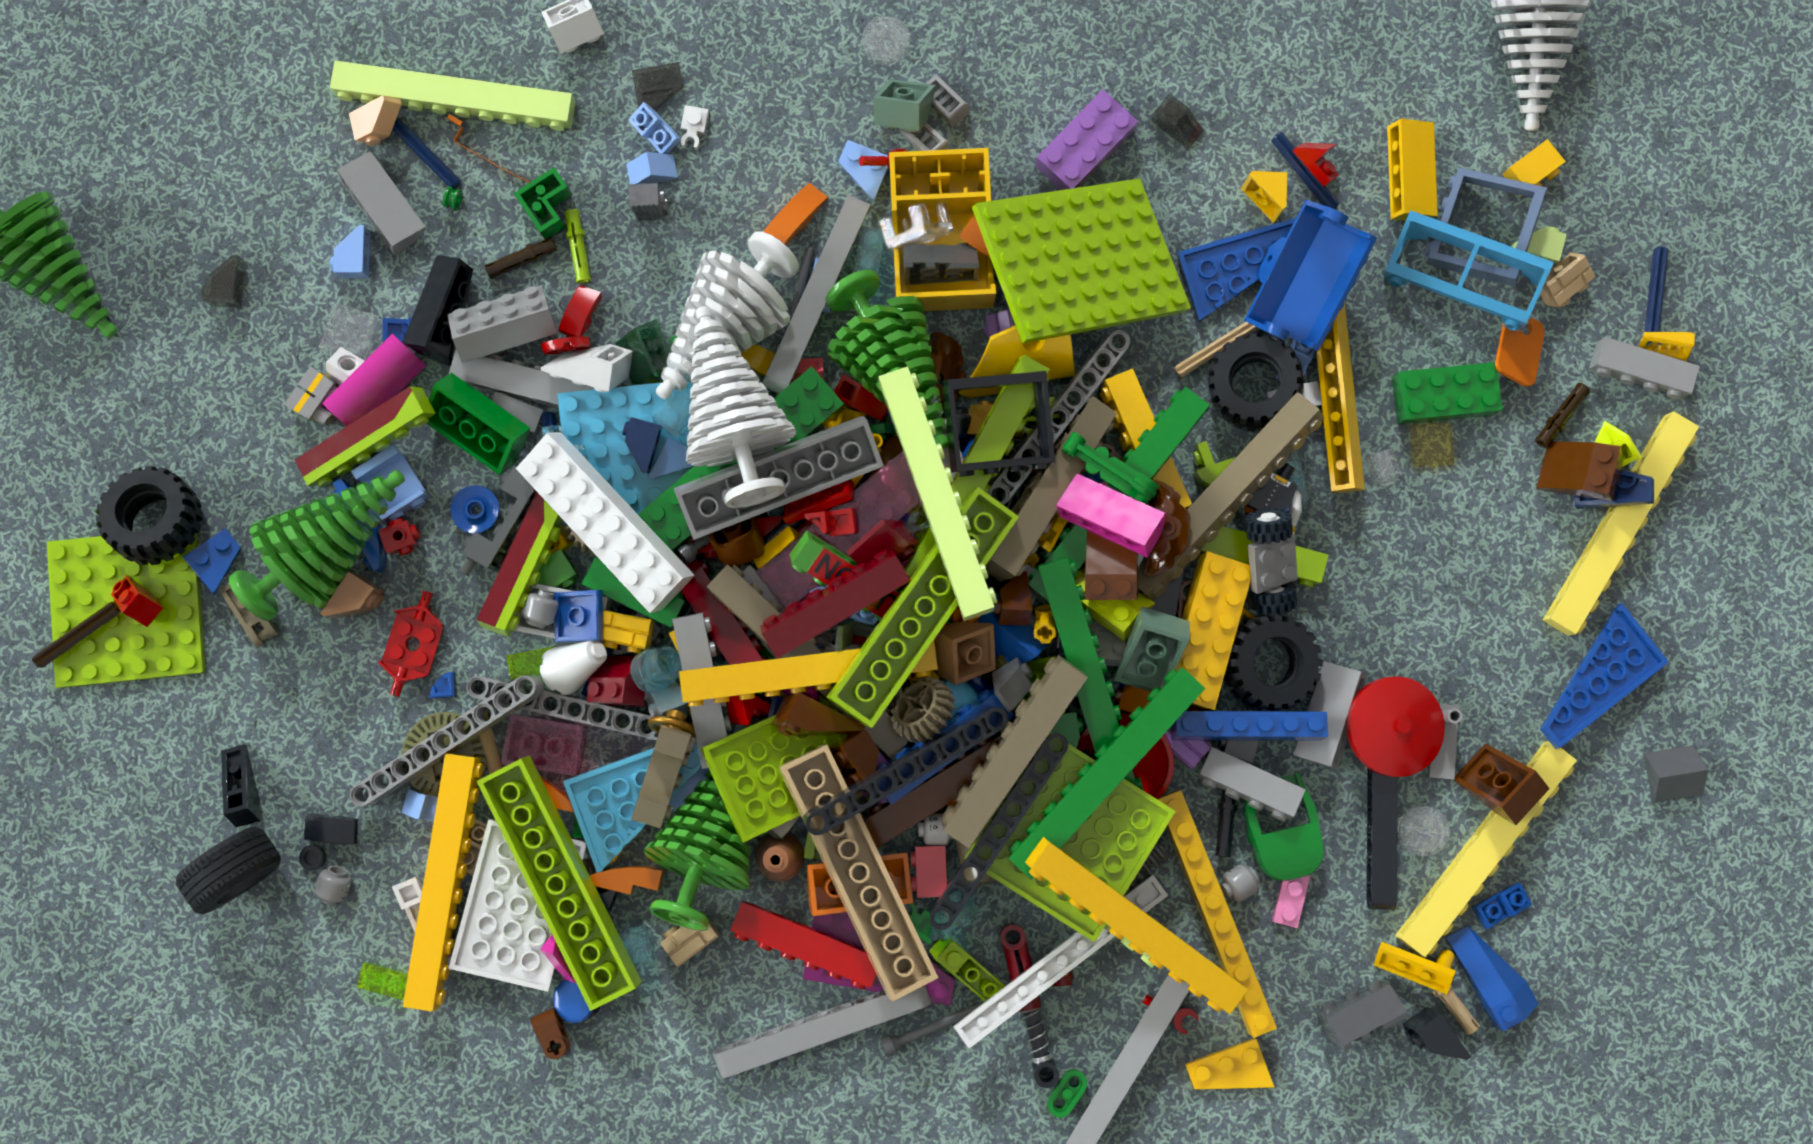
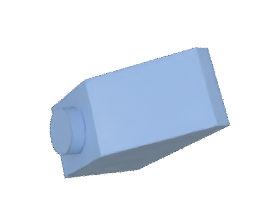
M358 225L334 248V256L330 259V266L333 273L339 278H369L371 231L366 226Z

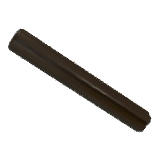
M115 602L108 603L32 657L33 663L38 668L45 667L120 614V608Z

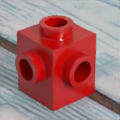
M403 518L390 521L388 527L378 530L387 554L399 553L401 556L413 552V547L419 546L417 539L421 537L416 524L412 525L407 520L403 521Z

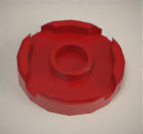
M578 336L543 342L541 349L545 355L584 350L591 346L590 338Z

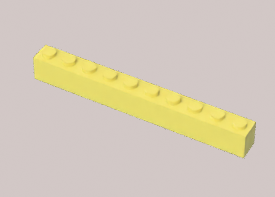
M1674 411L1663 416L1641 453V458L1637 460L1631 470L1632 473L1650 476L1654 479V504L1609 507L1543 618L1544 622L1567 636L1582 632L1587 624L1585 619L1589 612L1592 613L1599 604V595L1610 586L1612 573L1617 571L1623 564L1624 559L1622 556L1626 550L1628 551L1636 541L1635 534L1638 529L1641 530L1648 521L1646 516L1650 509L1655 508L1661 499L1659 496L1660 492L1672 481L1673 476L1671 474L1673 470L1678 468L1685 458L1683 453L1687 447L1689 448L1697 438L1695 433L1699 428L1698 425Z
M1545 741L1526 766L1537 771L1550 789L1517 825L1512 824L1491 810L1396 933L1395 937L1422 957L1431 955L1437 949V941L1441 936L1447 935L1453 928L1452 922L1457 916H1461L1469 906L1467 903L1471 897L1481 892L1484 887L1482 884L1484 880L1497 871L1499 867L1498 862L1501 858L1511 853L1514 848V841L1527 832L1529 829L1528 823L1531 819L1541 814L1545 801L1548 798H1552L1558 792V784L1561 780L1571 775L1574 770L1573 765L1577 760L1562 748L1555 749L1549 741Z

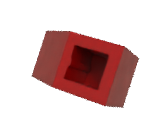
M842 374L834 390L838 398L843 403L883 421L889 410L884 402L875 398L873 393L867 391L853 377Z
M128 575L123 580L118 581L113 587L111 595L122 613L146 627L152 623L163 609V606L154 595Z

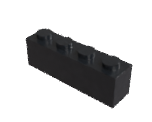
M436 256L402 342L416 353L451 366L453 361L452 353L455 344L452 339L447 314L462 308L463 301L468 298L473 269L463 260L456 257Z

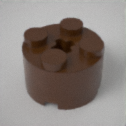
M755 517L707 535L719 561L725 565L728 564L731 568L733 565L739 568L742 564L761 557L765 552V541Z

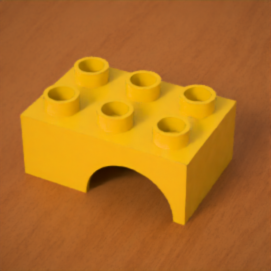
M988 148L889 152L896 297L915 296L922 300L924 311L994 308L996 284H994L992 261L990 257L978 250V281L905 285L903 244L957 245L967 243L959 236L971 218L975 216L972 207L976 203L991 201Z

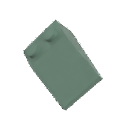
M1142 606L1132 626L1114 681L1150 692L1155 687L1160 689L1166 683L1163 678L1171 669L1176 668L1190 640V621Z

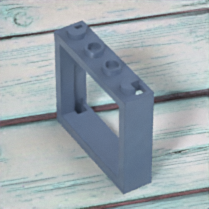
M1459 167L1457 174L1452 175L1450 178L1448 189H1451L1449 198L1444 197L1440 209L1443 215L1439 221L1449 224L1463 182L1533 198L1516 249L1527 252L1546 197L1547 187ZM1434 239L1433 242L1428 243L1425 256H1428V265L1463 273L1468 262L1467 259L1439 253L1442 241ZM1473 261L1468 275L1515 287L1521 270L1511 266L1507 270Z

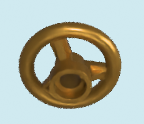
M670 709L667 711L666 716H654L648 720V726L658 734L661 725L691 733V737L696 738L694 728L685 723L687 715L681 711Z

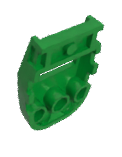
M1299 773L1282 777L1281 779L1306 789L1302 799L1309 824L1262 835L1255 813L1257 809L1248 805L1249 801L1244 800L1243 814L1246 821L1248 842L1251 843L1256 854L1255 858L1263 872L1268 877L1278 881H1289L1311 875L1318 869L1323 858V842L1316 807Z

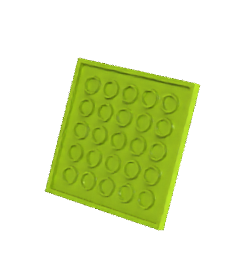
M197 533L194 535L195 541L193 544H188L184 548L186 550L184 553L174 555V559L168 562L161 560V564L151 565L149 562L146 565H141L135 561L131 562L125 559L107 544L101 536L47 542L52 643L108 603L115 602L111 595L113 587L118 581L123 580L126 575L130 576L154 595L163 606L161 612L148 627L121 611L116 617L53 660L55 688L206 673L200 578L183 558V556L198 547Z
M1058 737L1052 738L1049 742V747L1053 752H1058L1062 749L1063 742ZM1068 744L1067 752L986 874L1095 943L1106 925L1105 922L1102 926L1089 917L1090 911L1086 908H1083L1082 911L1077 909L1069 902L1071 897L1065 893L1062 896L1058 895L1049 888L1051 883L1045 878L1042 881L1035 877L1031 880L1007 857L1010 854L1008 851L1009 847L1017 839L1022 841L1028 833L1025 832L1027 827L1034 820L1039 822L1045 816L1043 810L1051 801L1057 803L1062 797L1060 791L1069 782L1074 784L1080 777L1077 774L1086 763L1091 765L1095 761ZM1039 759L1035 763V770L1038 773H1045L1049 768V764L1045 759ZM1123 779L1060 850L1124 896L1176 811ZM1030 780L1024 781L1020 786L1021 792L1025 795L1031 794L1034 791V783ZM1005 798L1002 800V802L995 810L989 821L986 823L982 831L979 833L978 837L976 838L968 853L964 857V860L973 848V846L975 845V843L977 842V840L979 839V837L981 836V834L983 833V831L985 830V828L987 827V825L989 824V822L991 821V819L993 818V816L995 815V813L997 812V810L999 809V807L1001 806V804L1003 803V801L1005 800ZM1017 802L1009 803L1006 807L1007 814L1010 816L1018 815L1020 805ZM996 824L992 828V835L994 837L1000 838L1006 833V827L1003 824ZM987 845L980 846L977 851V855L982 859H987L992 854V849Z

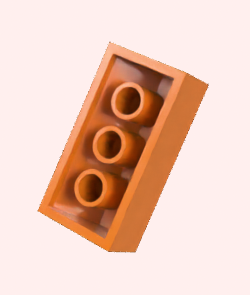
M908 853L880 855L903 904L913 903ZM824 863L807 865V891L810 914L812 916L847 912Z

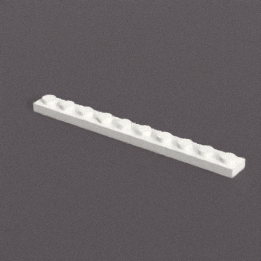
M1150 875L1124 895L1125 898L1145 913L1168 896L1154 875ZM1104 928L1094 943L1079 932H1076L954 1025L953 1028L967 1048L970 1049L1115 936Z

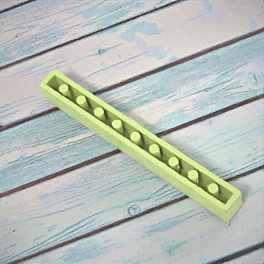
M334 61L330 89L338 99L343 101L359 99L361 102L368 104L384 95L401 100L403 106H408L409 109L414 111H422L424 108L431 109L432 112L437 114L453 112L457 116L464 118L475 115L486 121H493V118L502 119L503 122L508 124H517L518 121L525 122L528 126L536 128L541 125H547L557 131H563L564 128H572L576 104L572 93L342 61Z
M907 366L878 376L882 393L962 617L966 621L994 611V603H997L993 588L988 589L985 579L988 578L984 563L980 565L978 563L976 555L980 554L977 543L975 539L970 540L967 531L971 530L968 518L960 513L959 507L962 506L959 493L958 491L953 492L950 483L954 482L949 467L944 468L941 459H944L945 455L941 444L936 445L933 435H936L933 421H927L924 412L928 411L923 396L919 397L916 388H919L916 374H910Z

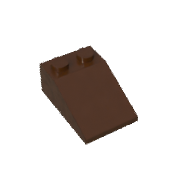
M1552 441L1549 447L1546 448L1536 488L1613 502L1625 454L1621 446L1596 442Z
M1087 530L1085 600H1138V553Z
M800 692L783 698L771 724L778 728L777 731L787 737L792 735H849L864 731L865 726Z
M1486 743L1458 772L1454 779L1459 786L1514 825H1517L1550 789L1537 771Z

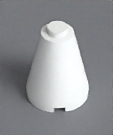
M592 640L551 648L542 656L543 664L540 665L542 679L552 691L557 690L561 692V695H570L576 692L604 663L607 657L606 649L601 642Z

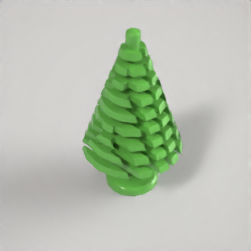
M50 191L35 193L5 212L0 209V281H10V287L16 290L24 289V294L31 298L41 296L39 301L47 306L57 303L54 309L63 314L75 308L70 314V318L80 321L88 317L84 326L90 329L98 327L106 338L114 336L117 332V327L107 320L110 314L107 307H103L100 310L96 309L103 301L100 293H95L88 297L96 285L92 278L83 282L88 276L89 271L85 264L79 265L82 256L79 250H73L75 241L72 235H67L68 227L65 221L60 220L61 212L57 206L53 205L54 198Z
M861 270L844 277L828 291L825 298L826 304L831 310L836 312L855 308L859 316H855L846 323L849 327L842 326L835 334L839 340L831 339L828 348L832 353L827 352L829 358L834 363L839 364L840 368L845 372L851 374L854 377L853 379L862 384L867 391L873 393L875 398L884 402L886 407L887 404L878 376L908 366L910 374H916L919 388H916L918 396H923L928 411L924 413L927 421H933L936 435H933L936 445L941 444L944 450L948 447V439L942 433L946 429V423L944 418H940L944 411L942 404L939 403V389L935 385V383H938L936 374L933 373L935 372V366L932 359L931 346H929V334H926L927 322L925 315L922 313L925 312L922 300L915 296H899L886 300L890 306L875 304L871 307L867 300L875 294L880 285L877 272Z
M394 470L386 479L378 476L372 479V484L366 482L357 484V490L354 487L341 490V495L337 492L326 496V499L319 498L312 501V504L305 503L296 509H289L281 514L270 516L266 520L263 519L252 523L250 527V535L253 537L251 538L255 549L263 556L260 558L271 572L259 580L247 571H235L229 576V584L235 596L247 610L264 621H271L279 612L278 604L271 591L280 583L306 603L312 606L315 604L318 608H324L346 574L354 566L358 558L357 555L363 551L365 542L372 536V529L377 528L380 523L379 514L384 515L388 510L389 506L385 500L389 502L394 500L396 496L394 488L399 487L405 481L404 475L400 471Z
M710 770L704 775L706 776L705 781H700L694 788V792L685 798V804L677 808L674 818L671 817L664 825L666 829H661L654 836L656 839L650 842L644 850L645 855L654 863L685 878L676 902L655 900L650 905V912L664 921L696 931H705L709 926L708 918L703 913L691 908L699 883L705 885L710 883L716 888H728L729 890L736 891L739 888L746 890L748 886L750 887V877L747 874L750 869L749 859L747 858L750 856V846L746 842L741 843Z

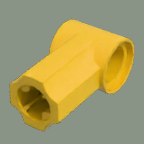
M1050 604L1040 605L1035 608L1034 638L1038 639L1041 644L1050 643L1056 637V633H1058Z

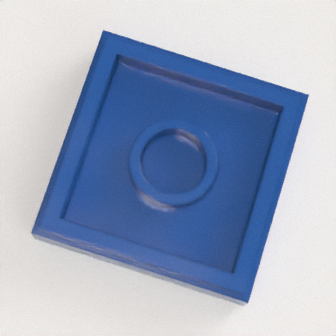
M603 590L554 592V599L559 603L555 616V642L602 641Z

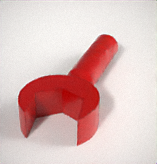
M900 148V149L892 150V151H890V152H908V151L905 150V149ZM889 154L887 157L860 156L859 165H887L890 170Z
M1146 994L1142 1003L1150 1006L1154 998ZM1187 1007L1179 1008L1172 1018L1174 1027L1184 1034L1189 1033L1181 1027L1182 1018L1191 1015L1198 1020L1197 1014Z

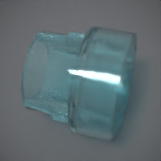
M668 646L646 649L637 654L631 663L633 681L641 690L648 693H656L670 686L679 678L678 671H682L678 650L676 651Z

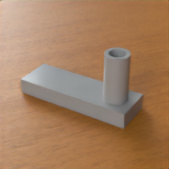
M1439 703L1445 722V734L1438 755L1428 765L1427 777L1454 780L1458 723L1462 720L1463 715L1459 710V705Z

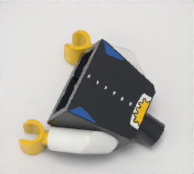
M1285 463L1276 473L1273 472L1270 475V479L1265 486L1259 487L1254 492L1251 501L1245 506L1260 511L1264 508H1267V510L1276 508V510L1284 509V511H1289L1292 514L1293 533H1295V526L1302 512L1301 494L1296 490L1297 485L1289 481L1295 468Z

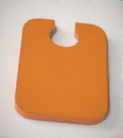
M1531 318L1528 322L1529 332L1526 335L1521 330L1513 331L1506 328L1503 322L1495 367L1505 377L1524 387H1529L1536 381L1545 334L1544 326L1538 320Z

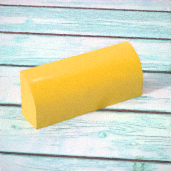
M1399 119L1387 126L1391 220L1406 221L1410 210L1431 218L1437 217L1434 122Z

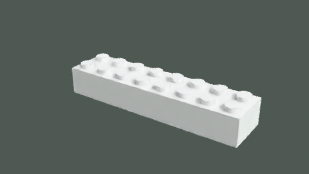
M547 433L516 468L649 613L663 610L695 576L562 433Z

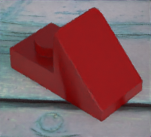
M1305 142L1297 146L1293 152L1323 187L1333 182L1339 176L1334 164L1324 158L1336 144Z
M739 695L729 696L730 701L726 702L730 722L738 725H749L752 717L768 716L771 705L756 695L753 699L740 700Z

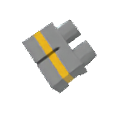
M310 366L298 385L315 395V397H312L296 386L284 405L314 423L319 422L329 426L334 419V415L327 411L322 403L339 386Z

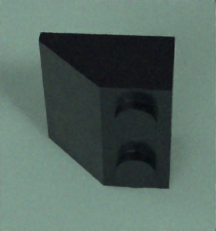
M1426 1007L1403 1023L1407 1029L1404 1032L1406 1037L1413 1045L1416 1044L1419 1049L1424 1048L1430 1053L1465 1060L1471 1058L1441 1013Z

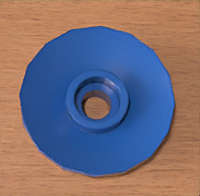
M479 485L467 486L458 491L450 507L451 517L455 525L461 530L472 534L474 532L483 533L490 529L497 521L500 512L499 501L495 494L486 487ZM476 506L481 508V512L478 515L473 513V509Z

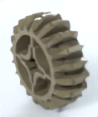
M929 676L927 678L921 677L918 682L913 680L911 686H905V691L899 694L900 698L894 701L896 707L891 710L893 716L890 719L893 722V728L903 739L915 744L918 742L925 743L927 739L933 740L934 734H941L942 727L947 726V720L952 718L950 712L955 709L953 705L955 701L952 695L953 692L943 681Z

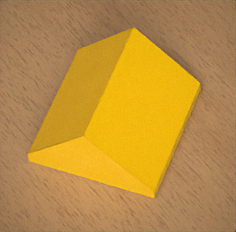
M1252 171L1242 185L1241 190L1273 223L1277 221L1287 206V172Z

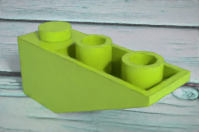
M946 932L929 950L936 961L984 1002L1005 987L999 979Z

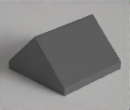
M1693 745L1643 753L1653 802L1703 794L1709 770Z

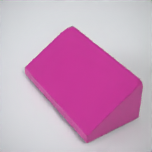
M551 934L540 950L565 980L576 983Z

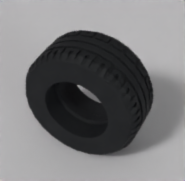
M256 826L250 827L223 840L189 863L176 876V886L192 910L203 915L232 901L266 878L280 865L281 855L263 829Z

